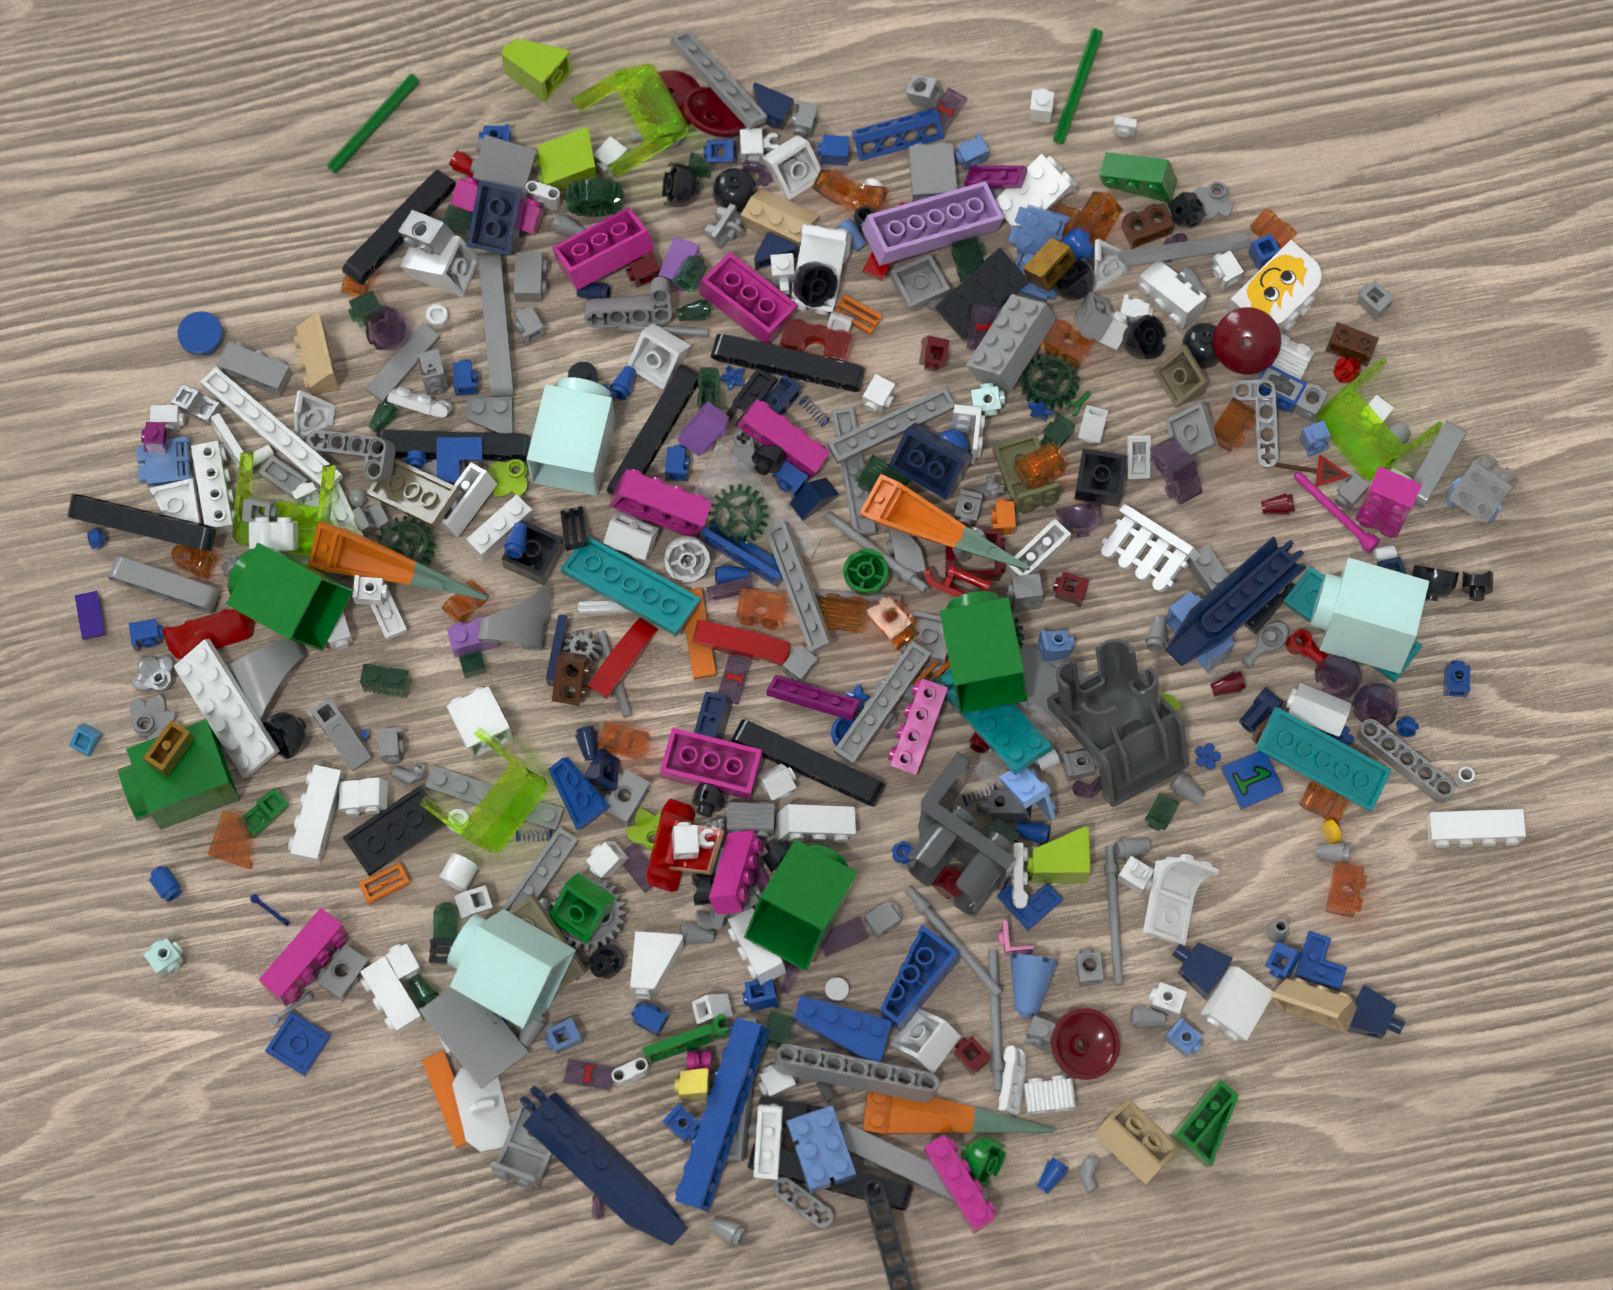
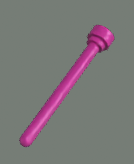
M1297 472L1294 475L1295 480L1360 540L1361 548L1367 554L1379 544L1380 540L1374 534H1366L1302 473Z

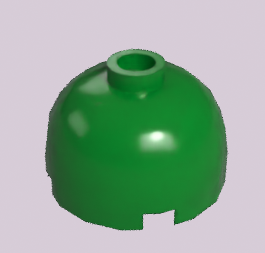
M873 549L859 550L860 552L848 556L844 563L843 575L846 584L853 592L863 596L877 594L885 587L888 581L889 568L881 553Z
M980 1137L973 1140L970 1144H966L961 1152L962 1159L967 1162L971 1170L968 1174L973 1181L977 1180L982 1187L991 1183L988 1179L992 1173L995 1177L998 1175L1006 1157V1152L1002 1150V1147H1006L1005 1144L989 1137Z

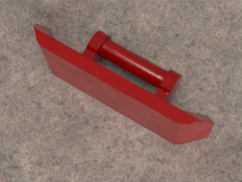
M954 565L951 566L946 579L939 577L932 568H927L924 571L926 580L931 587L954 597L974 591L953 583V577L977 586L982 591H989L992 581L969 574Z
M223 609L221 612L206 617L185 621L183 625L176 627L166 626L162 629V633L169 651L176 659H183L204 639H210L216 649L249 639L254 635L255 622L252 618L235 609L228 611Z
M668 799L662 808L646 875L649 885L668 892L678 891L682 871L669 868L674 867L676 860L673 858L672 829L673 826H677L681 822L694 824L696 813L691 805L674 799Z

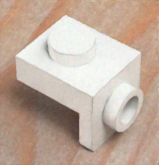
M313 482L303 483L296 490L292 491L306 518L312 517L326 509Z

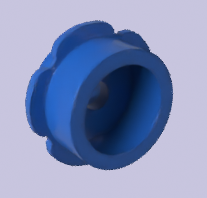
M418 450L409 451L405 458L406 463L415 468H422L423 464L428 462L425 459L426 453Z
M94 527L92 531L87 532L91 549H101L102 544H105L102 530L97 531V528Z
M1403 717L1396 722L1397 733L1403 737H1413L1416 734V730L1419 729L1418 723H1415V720L1411 717Z
M905 841L895 844L892 848L894 861L908 864L911 861L908 856L914 848Z

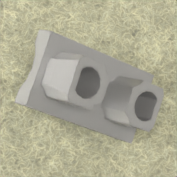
M730 204L728 208L719 206L715 212V217L719 222L717 225L708 224L704 230L706 236L713 240L718 248L723 249L728 239L732 240L734 235L741 237L743 234V230L740 227L742 224L741 215L737 212L736 205Z

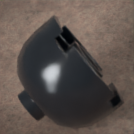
M670 162L667 166L671 167L670 172H665L663 178L662 197L667 196V202L663 203L665 206L683 207L693 200L695 194L698 195L700 182L697 181L696 174L690 167L681 163Z
M729 168L722 171L716 177L713 184V199L716 205L726 208L730 204L736 205L738 213L743 212L751 196L756 193V184L752 176L747 171L739 168Z
M1078 257L1079 260L1052 287L1059 297L1068 301H1074L1084 298L1092 290L1095 274L1086 258Z
M817 261L801 265L795 271L792 278V289L795 296L803 304L812 308L825 305L823 302L827 301L828 298H833L838 286V279L833 270L826 264Z
M1141 315L1127 323L1122 343L1127 353L1136 359H1155L1161 355L1165 348V344L1162 345L1163 337H1166V332L1163 324L1157 317Z
M1211 323L1193 325L1186 331L1182 339L1181 347L1187 345L1202 369L1214 367L1220 362L1213 346V337L1217 326Z
M1414 565L1412 576L1428 580L1429 585L1425 599L1438 601V597H1447L1454 591L1459 573Z
M279 712L264 720L263 725L274 743L278 746L279 752L277 754L282 758L288 760L303 749L306 743V724L300 717L297 718L287 712Z

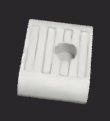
M529 181L526 184L528 198L540 202L539 206L551 210L560 209L561 198L557 188L536 181Z
M638 1058L616 1068L612 1072L614 1084L617 1087H623L645 1077L649 1072L648 1063L644 1058ZM640 1066L645 1067L643 1070H638ZM619 1076L624 1077L622 1080H616Z

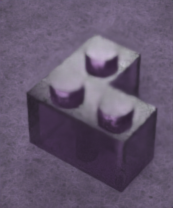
M1173 436L1150 448L1152 457L1150 463L1155 471L1159 470L1161 472L1162 478L1167 485L1165 492L1170 499H1174L1181 505L1203 493L1196 461Z

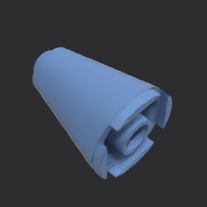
M1011 953L1014 1009L1019 1011V1016L1033 1018V1014H1038L1057 966V959Z

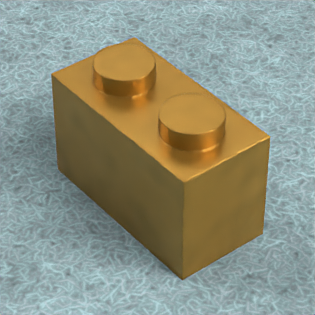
M1051 237L1032 259L1027 262L1023 270L1030 283L1049 291L1077 260L1070 246Z
M170 720L143 759L149 767L168 778L195 739L188 730Z

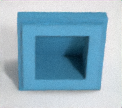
M86 723L78 725L69 746L89 757L102 738L103 732Z

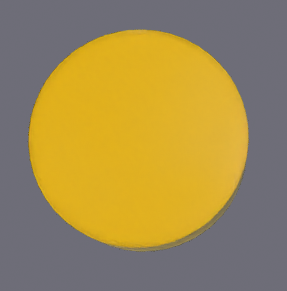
M1329 820L1322 824L1323 833L1329 843H1337L1341 840V831L1334 820Z

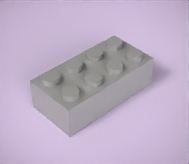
M1011 294L966 366L977 381L994 383V386L1012 390L1056 321L1055 316L1046 303Z

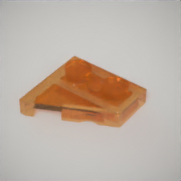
M223 810L208 855L246 869H252L253 864L250 860L249 852L250 840L247 836V818Z

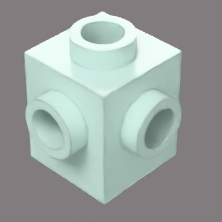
M994 383L981 384V389L971 390L973 406L982 407L981 413L984 412L985 416L997 415L998 410L1003 409L1002 404H1006L1004 390L1000 391V387H994ZM988 396H992L990 403L986 402Z
M167 938L156 941L151 945V949L143 954L160 978L167 973L171 974L181 967L180 964L184 961L180 956L183 953L182 949L176 941L171 944Z

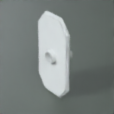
M461 1068L452 1086L466 1142L480 1152L502 1148L511 1126L499 1078L496 1077L481 1089L465 1068Z

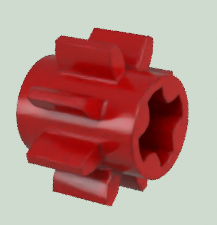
M1343 356L1335 361L1336 365L1334 366L1333 374L1340 383L1348 382L1351 385L1359 380L1358 376L1360 375L1359 372H1361V366L1355 358L1349 357L1346 359Z

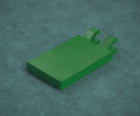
M718 1015L712 1025L708 1024L642 1047L648 1065L687 1052V1050H693L713 1043L714 1040L728 1038L730 1036L729 1027L720 1028V1026L726 1024L725 1015Z

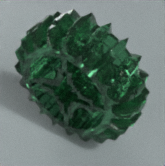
M596 177L585 180L580 179V181H574L573 184L568 185L565 201L570 213L584 216L585 218L616 214L617 211L622 210L625 195L623 186L619 182H614L613 179L607 180L605 177L602 179Z
M1048 351L1045 353V357L1038 353L1036 360L1031 358L1020 378L1022 380L1019 382V386L1023 387L1021 390L1022 395H1027L1026 401L1034 400L1033 402L1038 404L1044 402L1051 411H1054V406L1061 410L1063 403L1069 404L1071 402L1070 399L1076 398L1075 392L1079 391L1080 387L1077 384L1080 382V377L1076 376L1078 369L1072 368L1073 362L1066 363V356L1059 359L1057 352L1054 354V357H1050ZM1041 370V377L1032 383V376ZM1046 378L1047 380L1050 379L1051 381H1054L1053 385L1052 383L1050 384L1049 381L1046 382ZM1067 380L1068 386L1066 389L1058 393V386Z
M738 484L736 491L733 485H729V493L723 488L721 489L724 495L722 498L717 494L714 496L718 503H711V507L715 508V511H709L708 515L715 516V518L709 520V524H717L712 531L714 533L721 531L719 537L725 538L727 536L726 540L731 543L734 538L735 545L739 546L742 539L743 543L748 545L749 536L753 541H756L755 532L763 535L764 532L759 529L760 526L768 527V524L762 520L770 518L769 514L763 513V511L769 509V506L761 505L766 499L763 496L757 499L760 493L758 490L751 494V486L748 485L744 491L743 485ZM736 497L748 498L737 506L728 502ZM753 503L756 507L755 522L748 516L751 509L750 506ZM724 507L729 512L726 526L722 522V510ZM731 508H733L736 511H741V509H743L742 515L747 520V522L743 519L740 520L739 518L735 520L737 516L734 514L735 512H733ZM739 524H745L749 527L748 530L741 533L730 532L732 528H736Z
M404 516L401 522L395 517V524L393 525L387 521L388 529L381 527L380 532L382 535H376L378 544L420 564H431L429 557H435L433 549H436L437 545L433 542L435 535L430 534L431 528L429 526L425 527V523L421 521L417 523L415 518L408 521V517ZM405 532L416 533L419 535V537H417L416 535L408 536L405 534ZM398 534V539L388 547L391 539ZM402 539H405L406 544L409 546V547H408V551H409L408 554H407L406 550L404 549V547L402 546V545H403ZM420 546H423L419 555L413 558L414 552L420 549Z

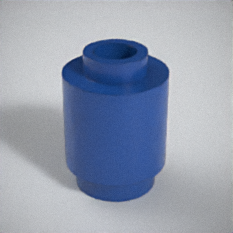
M159 866L150 873L149 881L161 899L170 902L182 893L181 884L169 867L163 868Z

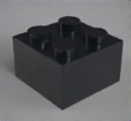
M1083 449L1074 500L1119 507L1128 456Z
M521 520L520 523L528 527L526 532V552L522 554L521 558H512L504 553L501 558L503 567L534 582L545 585L564 549L563 538Z

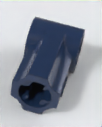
M1265 687L1253 701L1254 704L1241 717L1239 723L1246 731L1254 734L1257 726L1272 714L1275 707L1280 708L1284 701Z

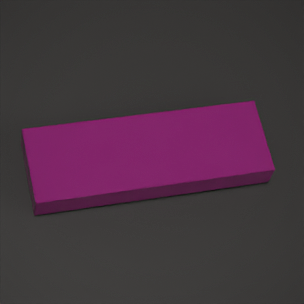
M1024 165L970 166L964 186L967 187L986 181L989 189H1021L1028 169Z

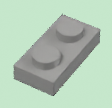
M273 455L258 472L261 477L294 500L296 499L292 491L296 490L303 483H309L308 479Z

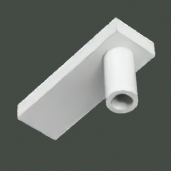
M218 413L211 417V427L244 480L253 476L252 467L268 460L272 455L274 456L269 445L245 455L221 415Z
M774 1103L758 1106L754 1178L777 1180L779 1176L783 1107Z

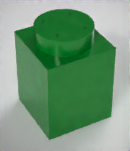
M257 542L255 548L246 551L236 561L228 579L230 597L226 605L292 641L323 651L354 590L288 554Z
M988 591L970 592L954 598L948 603L946 609L939 610L959 714L1028 701L1024 669L1009 597L1000 598L996 593Z
M207 719L183 727L192 734L195 740L168 778L149 767L143 759L158 737L126 749L131 764L119 768L118 775L130 809L137 821L152 817L161 830L240 800L218 737Z
M795 839L761 894L744 938L807 971L838 918L858 872L849 868L846 861L834 850L822 845L807 846Z

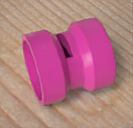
M687 1050V1070L704 1068L708 1069L709 1074H711V1050H703L702 1052Z

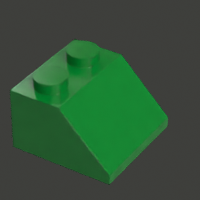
M577 872L564 884L549 916L554 923L587 944L608 916L616 897Z

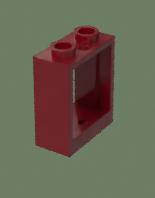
M982 530L988 541L1005 551V538H1001V530ZM945 546L946 579L951 566H955L953 548ZM994 560V570L962 571L984 580L1000 581L1001 573H1005V564Z

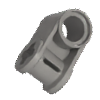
M739 429L733 437V473H755V464L751 459L754 453V439ZM743 437L746 438V444H741Z

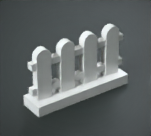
M1124 503L1119 510L1124 515V518L1122 520L1118 519L1115 522L1117 527L1108 539L1104 538L1102 540L1104 544L1101 549L1102 555L1107 559L1113 558L1116 553L1121 555L1118 564L1124 570L1130 569L1134 564L1137 565L1138 568L1135 571V575L1141 581H1146L1151 575L1154 576L1153 587L1158 592L1165 591L1168 586L1172 588L1175 584L1173 582L1175 576L1182 567L1186 569L1189 565L1186 562L1188 558L1196 562L1200 554L1194 547ZM1136 526L1141 527L1139 532L1135 530ZM1130 534L1133 535V540L1126 550H1123L1121 548ZM1154 536L1158 538L1156 542L1152 541ZM1147 545L1152 547L1143 561H1140L1138 558ZM1171 547L1175 549L1174 553L1169 551ZM1165 556L1169 558L1162 570L1157 572L1155 569Z

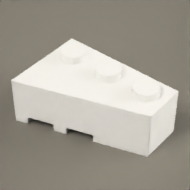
M1162 261L1155 262L1139 275L1138 288L1144 295H1148L1153 300L1157 309L1164 311L1169 316V320L1173 325L1179 326L1184 330L1202 315L1207 296L1203 293L1198 295L1192 291L1193 286L1189 282L1183 284L1177 279L1178 274Z
M788 804L774 815V835L781 843L794 842L795 839L799 842L834 840V842L843 843L856 834L855 807Z

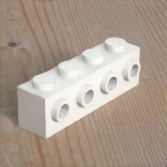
M218 441L191 446L204 524L216 527V535L236 532L235 524L238 523L236 510H232L231 503L235 501L232 489L228 490L227 482L231 481L229 469L224 467V461H227L225 447L221 448Z

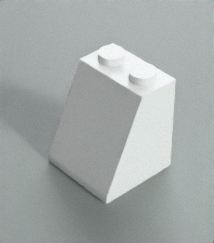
M453 235L440 256L432 252L427 254L417 246L415 248L409 246L400 267L410 278L463 297L479 264L478 256L467 246L461 237Z
M489 686L485 688L478 687L471 691L470 695L464 698L457 697L447 705L448 712L471 760L513 741L510 727Z
M635 931L630 983L632 997H636V1000L650 1001V998L658 996L684 950L683 935Z

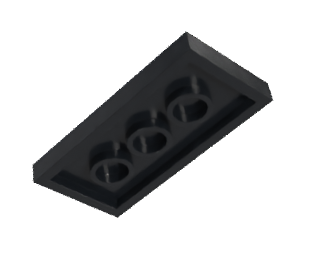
M998 247L933 308L962 341H965L976 330L975 323H984L1007 302L1011 294H1016L1028 283L1029 279L1001 247Z
M420 785L388 806L387 809L382 810L379 814H376L343 836V839L368 876H370L445 826L446 821Z

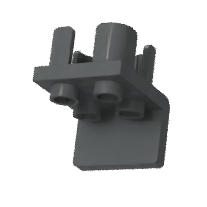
M1121 639L1106 640L1096 647L1098 671L1080 681L1077 664L1074 660L1071 659L1062 663L1056 671L1058 693L1047 698L1048 709L1098 762L1102 795L1111 807L1127 801L1186 769L1189 765L1185 726L1182 718L1160 695L1157 672L1152 667L1145 669V679L1138 672L1135 650L1128 642Z
M957 752L922 798L921 815L918 824L919 842L908 856L911 861L907 865V870L919 882L930 887L943 867H946L953 857L960 861L967 868L957 880L956 886L964 893L954 899L953 904L963 913L976 917L995 889L998 888L1002 891L1010 882L1016 858L1010 854L1014 846L1008 839L995 831H991L985 837L971 827L976 821L975 818L961 806L952 804L967 783L971 761Z

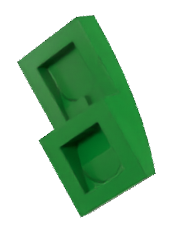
M273 788L256 801V806L241 816L238 821L254 839L289 807V803Z

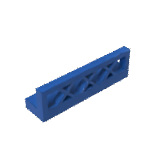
M936 108L851 131L860 161L903 150L918 143L924 144L944 138L939 113ZM936 123L937 134L929 136L923 132L927 125ZM908 130L918 133L912 141H906L902 138ZM891 135L896 138L893 146L886 147L881 144L886 136ZM870 141L875 144L871 152L862 153L861 143Z
M713 521L708 529L704 527L702 530V542L775 587H779L783 578L775 557L716 521Z

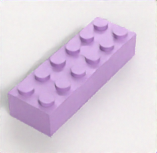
M986 181L869 214L865 219L862 230L879 266L997 232L1004 217Z

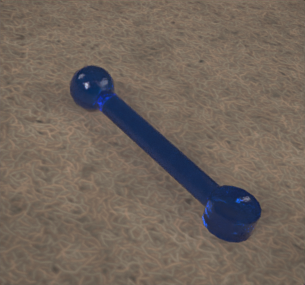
M257 894L250 896L252 903H257L288 927L290 922L262 902Z

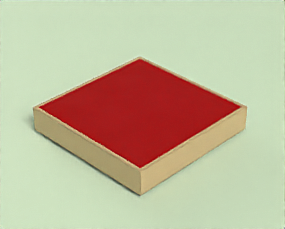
M697 826L698 835L705 829L713 830V835H707L704 839L707 842H714V846L709 849L699 847L697 858L675 859V866L669 868L676 871L712 875L724 831L721 828Z

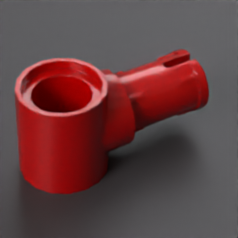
M1297 630L1285 642L1289 653L1293 655L1300 654L1304 658L1307 656L1321 668H1324L1331 658L1330 655L1320 651L1315 646L1311 634L1306 630ZM1295 638H1298V639L1301 640L1302 646H1299V645L1296 643V639H1295Z

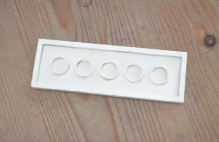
M204 639L173 666L242 778L250 777L279 752L278 747L210 639Z

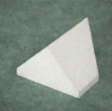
M1100 239L1095 240L1093 271L1095 282L1093 293L1127 273V266L1118 259V251L1123 250Z
M297 391L294 408V434L303 441L307 439L311 431L325 430L333 425L336 405L303 391Z

